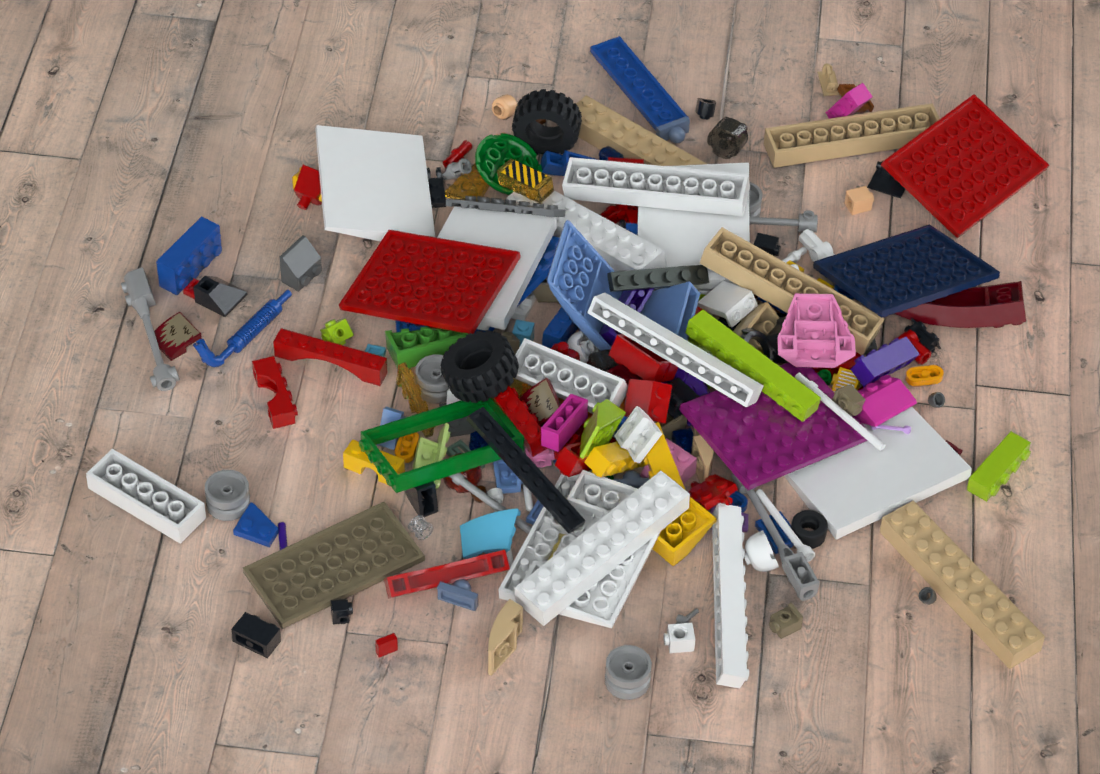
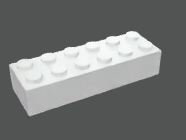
M524 338L516 353L519 368L516 378H513L514 381L532 388L543 379L548 378L559 400L565 401L570 394L587 399L589 413L593 414V407L598 402L601 403L606 399L620 407L626 396L628 385L624 379Z
M111 449L86 473L88 489L180 544L206 519L205 503L114 449Z

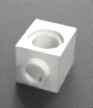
M692 623L668 624L667 633H664V644L668 645L669 653L694 651L695 634Z

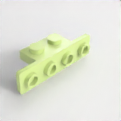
M445 423L440 430L437 443L420 437L412 470L441 461L445 457L447 452L445 444L450 437L448 423ZM441 479L433 481L436 489L439 488Z

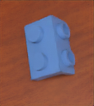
M502 459L494 461L493 469L496 488L502 489L503 494L521 492V484L523 482Z

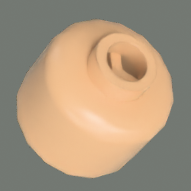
M502 95L493 101L492 111L497 118L507 119L514 115L517 101L511 95Z

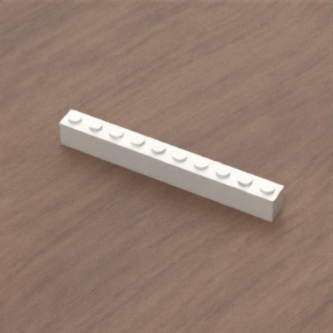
M607 293L594 296L588 310V314L743 406L748 407L757 402L763 389L762 384Z
M718 503L712 513L717 518V521L712 526L716 684L741 688L749 677V669H747L749 653L746 651L748 634L745 633L747 616H745L747 600L744 599L746 567L743 565L745 549L742 546L744 541V532H742L744 516L741 515V507Z

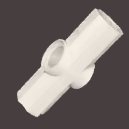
M806 229L799 236V241L809 251L813 262L835 255L830 243L827 241L822 242L812 230Z

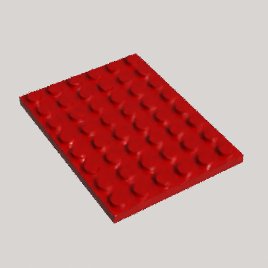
M973 94L885 159L881 166L958 239L1047 170L1049 164Z
M388 230L339 303V307L343 311L474 334L520 260L521 255L518 251Z

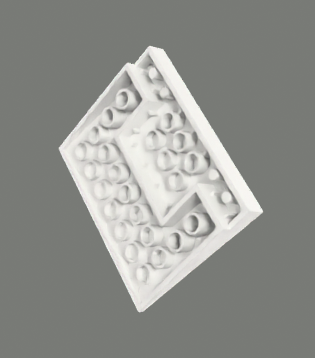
M316 125L315 132L324 230L380 242L388 230L435 237L423 136Z
M749 163L668 166L749 174ZM749 194L744 217L638 206L637 236L665 251L667 267L702 265L700 260L704 249L721 227L750 243ZM707 268L710 283L693 286L696 289L713 290L723 280L732 284L735 283Z
M454 206L437 238L518 251L521 255L520 260L477 329L485 331L489 327L506 329L557 228L556 217Z
M910 407L880 424L896 427L910 426L911 432L909 434L897 430L879 428L873 430L870 425L863 424L870 433L885 445L882 451H879L869 441H866L784 475L808 509L824 516L827 520V529L837 540L882 519V517L913 500L917 503L969 479L972 468L913 407Z
M585 470L571 477L561 473L555 487L585 519V523L568 534L550 512L543 507L499 587V599L507 601L511 599L515 602V587L635 492L637 488L605 477L600 478L594 473ZM660 532L559 613V615L612 628Z

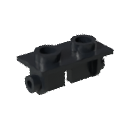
M911 318L912 325H908L904 331H914L918 339L921 338L919 342L931 354L935 351V347L940 350L941 347L938 342L940 339L933 332L929 333L922 322H916Z

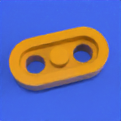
M937 365L912 367L907 370L905 380L911 386L938 384L943 379L944 371Z
M418 432L398 438L395 456L404 459L405 464L414 459L419 440Z

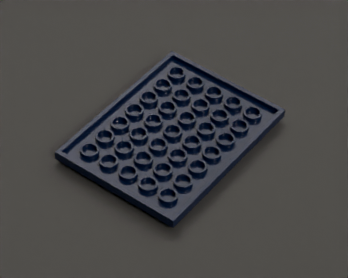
M930 224L813 262V268L881 318L971 287H976L977 285L998 279L1000 276V271Z

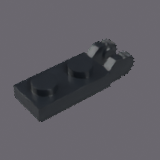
M436 167L437 178H430L431 171L430 168H427L432 208L446 207L441 167Z

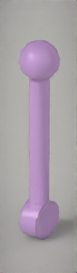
M871 426L873 430L879 428L903 431L906 434H909L911 432L910 426Z

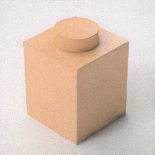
M866 186L846 191L844 204L851 215L872 210L874 195Z

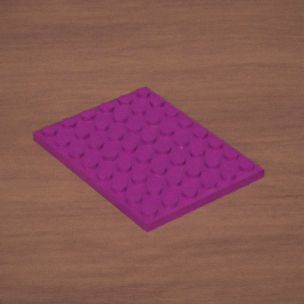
M789 362L780 365L782 369L794 378L800 372L809 381L815 382L818 388L830 399H833L835 393L812 367H795ZM716 390L685 402L679 408L681 413L747 490H751L868 441L821 400L817 411L804 422L793 416L762 391L757 402L748 407ZM852 416L857 422H859L864 427V425L856 418V416Z

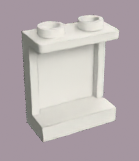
M724 280L698 301L700 308L710 313V315L715 314L725 318L730 327H734L758 306L751 290Z

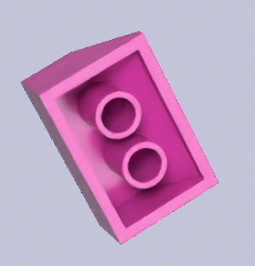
M884 375L879 380L867 384L865 388L858 391L864 397L865 402L862 406V411L856 415V418L863 424L877 427L917 404V401L900 379Z

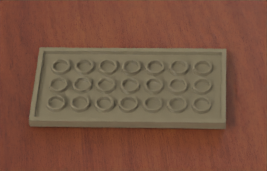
M382 502L243 567V573L281 628L284 629L331 606L330 600L348 598L383 581L386 577L394 576L425 561V555L387 504Z

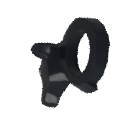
M786 317L778 318L775 327L767 336L753 328L741 330L743 334L740 337L746 342H749L750 339H755L759 342L764 355L774 363H788V361L778 355L777 337Z

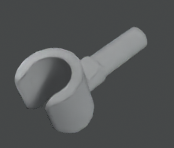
M697 608L694 609L686 617L678 614L676 624L689 623L691 618L699 613V610Z

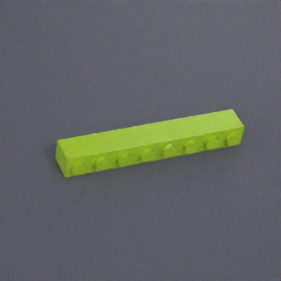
M704 309L688 320L685 333L690 338L698 342L719 360L762 384V392L789 411L793 416L804 422L817 411L821 400L820 396Z

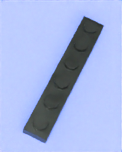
M703 265L607 273L610 292L664 288L689 281L693 285L710 283L707 267Z

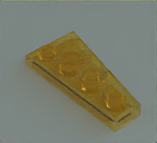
M474 163L469 174L461 175L445 190V197L465 199L466 196H475L477 199V196H484L489 185L482 179Z
M406 362L398 364L396 384L398 387H402V395L404 399H408L411 412L419 414L428 411L426 401H423L420 396L421 389L418 384L415 385L413 380L414 374L412 369H408ZM436 426L422 430L425 438L433 436Z

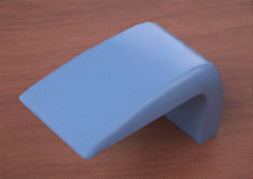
M567 220L564 223L547 277L549 288L564 311L582 333L605 356L614 360V358L609 356L612 346L599 334L604 323L588 314V310L594 296L607 293L618 300L623 291L610 292L607 273L615 271L575 226ZM690 281L652 291V295L645 303L641 314L688 341L689 336L685 332L688 320L695 315L700 292Z

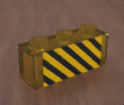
M510 159L497 170L498 181L501 186L511 189L530 200L541 203L554 192L552 177L516 160Z

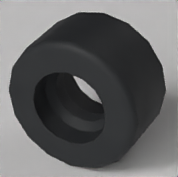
M804 510L793 517L791 528L804 545L814 549L824 543L828 525L827 520L822 514L813 510ZM803 528H811L814 531H807Z

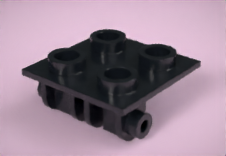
M878 161L877 169L867 188L901 199L906 189L881 166L883 161Z
M679 377L668 383L672 385L667 413L674 419L682 415L679 410L681 404L700 397Z

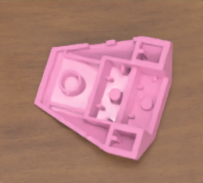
M794 294L788 314L777 337L778 355L795 367L835 368L856 355L855 338L850 333L848 324L844 321L841 315L842 311L833 294Z

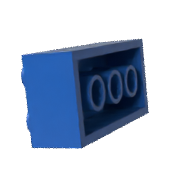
M201 216L156 261L159 287L178 295L194 278L198 277L204 268L209 266L216 256L221 254V234L218 224Z

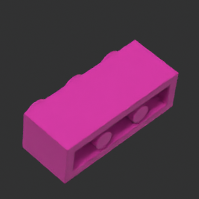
M861 83L847 92L825 113L828 119L851 116L873 96L864 83Z
M570 394L542 426L541 446L559 452L588 418V400Z

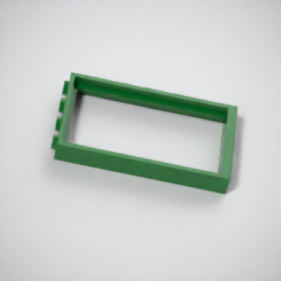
M489 398L488 401H479L478 403H472L471 401L468 403L460 400L361 431L359 447L362 452L366 453L370 463L376 466L378 473L386 479L387 485L391 486L398 493L500 460L501 458L488 445L397 474L377 448V444L466 417L481 407L487 410L523 451L524 436L495 401Z

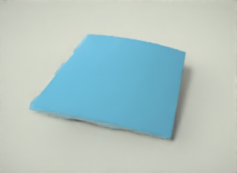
M519 509L497 511L460 525L463 558L476 557L483 552L488 554L501 550L510 551L512 538L516 531L514 524L516 517L520 516L521 511Z

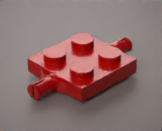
M714 474L708 476L702 483L693 481L688 493H690L692 499L708 511L718 503H724L728 506L732 504L733 500L729 496L736 492L738 488L736 483Z

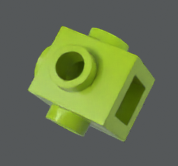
M346 318L337 321L335 319L325 323L326 327L320 329L322 340L339 345L346 344L345 340L354 336Z

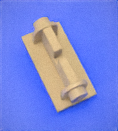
M828 63L823 65L822 71L817 72L823 96L840 95L837 90L838 82L835 72L832 71L833 68Z

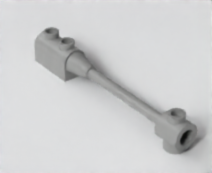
M806 210L803 214L798 215V219L749 217V224L798 226V232L802 234L806 229L817 232L818 216L813 211Z
M143 267L128 272L124 276L125 282H122L121 286L124 293L129 294L125 296L128 306H132L143 320L157 366L153 370V376H150L153 387H157L161 391H168L175 387L176 381H179L180 378L175 366L171 367L163 362L150 320L149 307L156 305L147 275Z
M732 473L731 478L736 483L737 491L741 494H748L777 545L782 568L788 577V581L796 591L797 597L802 601L813 598L818 592L820 582L802 552L794 554L784 543L755 492L756 487L747 490Z

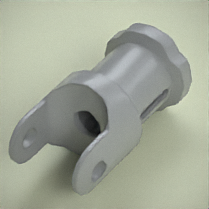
M464 158L457 163L452 162L441 176L444 180H450L460 177L461 174H469L472 170L471 163L468 159Z

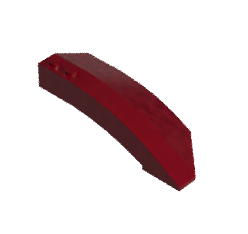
M1022 281L971 287L933 300L932 302L894 313L909 320L913 318L916 322L920 321L930 325L957 328H1001L1008 324L1021 325L1023 322H1026Z

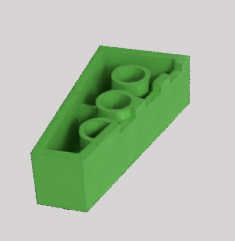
M428 326L420 327L421 330L409 331V328L401 329V332L392 333V330L385 331L386 347L398 371L415 367L426 356L433 354L444 355L446 351H449V347L452 344H455L459 338L466 337L467 333L440 328L432 329L428 328Z

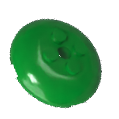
M505 133L494 136L491 134L485 137L477 146L475 164L480 176L491 188L502 194L510 195L524 184L501 173L513 161L516 160L542 173V166L536 159L537 154L526 142L518 137Z

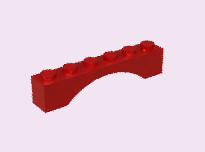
M282 328L273 341L274 356L289 361L299 359L327 361L348 370L361 381L381 386L387 375V358Z
M501 550L444 565L384 578L388 599L436 588L440 581L453 584L459 579L470 580L510 570L506 551Z

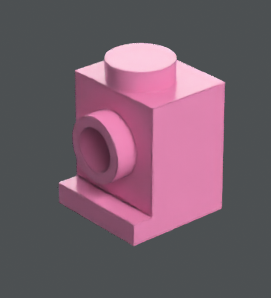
M525 448L526 455L537 467L551 466L552 460H555L554 450L548 448L532 457Z

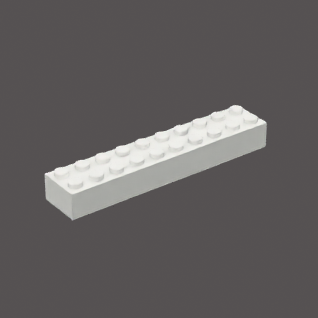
M570 157L562 187L564 196L571 200L744 217L750 183L749 174Z
M538 183L534 188L523 184L507 197L508 200H516V204H519V201L530 202L531 206H533V203H542L544 207H547V205H558V209L566 210L565 217H556L557 228L553 236L560 238L564 223L569 220L615 272L667 267L665 251L542 183Z
M658 472L515 587V602L521 605L540 624L545 626L689 509L690 493L664 472Z

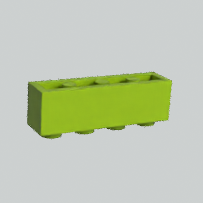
M1010 431L969 477L967 491L986 502L991 496H996L1000 486L1008 482L1012 472L1016 473L1021 462L1029 458L1031 442Z

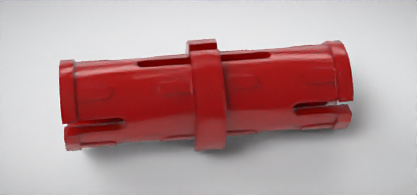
M464 140L459 147L454 148L451 151V155L443 161L444 167L447 169L450 163H457L463 159L473 148L472 144Z

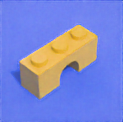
M352 439L343 452L344 468L362 474L365 468L368 467L377 473L379 482L387 485L383 475L378 473L376 466L370 463L366 453L361 451L359 442ZM380 450L397 474L405 472L404 459Z

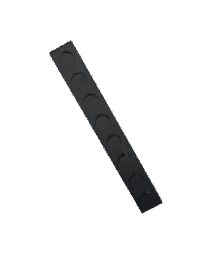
M484 407L468 415L467 421L568 534L584 525L585 519Z

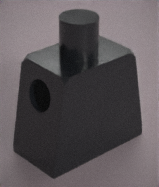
M433 481L406 490L407 498L420 519L438 512L436 486Z

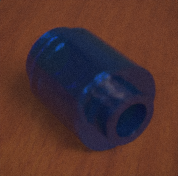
M610 146L603 147L599 152V160L608 161V157L624 158L623 154Z

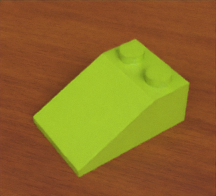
M608 399L601 403L598 402L593 407L592 417L583 426L585 429L581 435L580 457L582 459L587 457L594 447L609 444L626 413Z

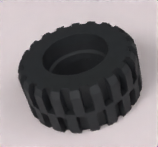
M541 89L538 92L535 90L530 92V94L524 95L517 103L512 123L513 135L526 142L537 155H544L546 151L563 154L565 150L572 149L578 140L582 115L577 104H573V100L570 97H565V94L561 92L560 94L556 93V90L546 91V89ZM536 120H550L556 123L558 126H544L538 123Z
M490 330L485 332L476 331L474 334L470 333L466 337L458 339L455 344L449 347V351L445 352L444 359L441 361V373L451 393L457 399L468 403L470 401L472 403L485 402L489 398H495L499 393L506 391L507 387L511 386L514 382L513 378H516L519 368L517 357L507 338L500 333Z

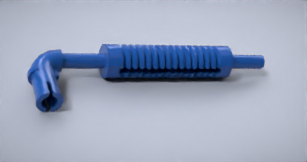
M286 290L277 300L270 299L228 339V347L220 355L215 356L208 348L204 339L196 341L193 346L202 358V362L211 367H220L233 352L240 353L249 342L282 312L281 305L292 296L291 291Z

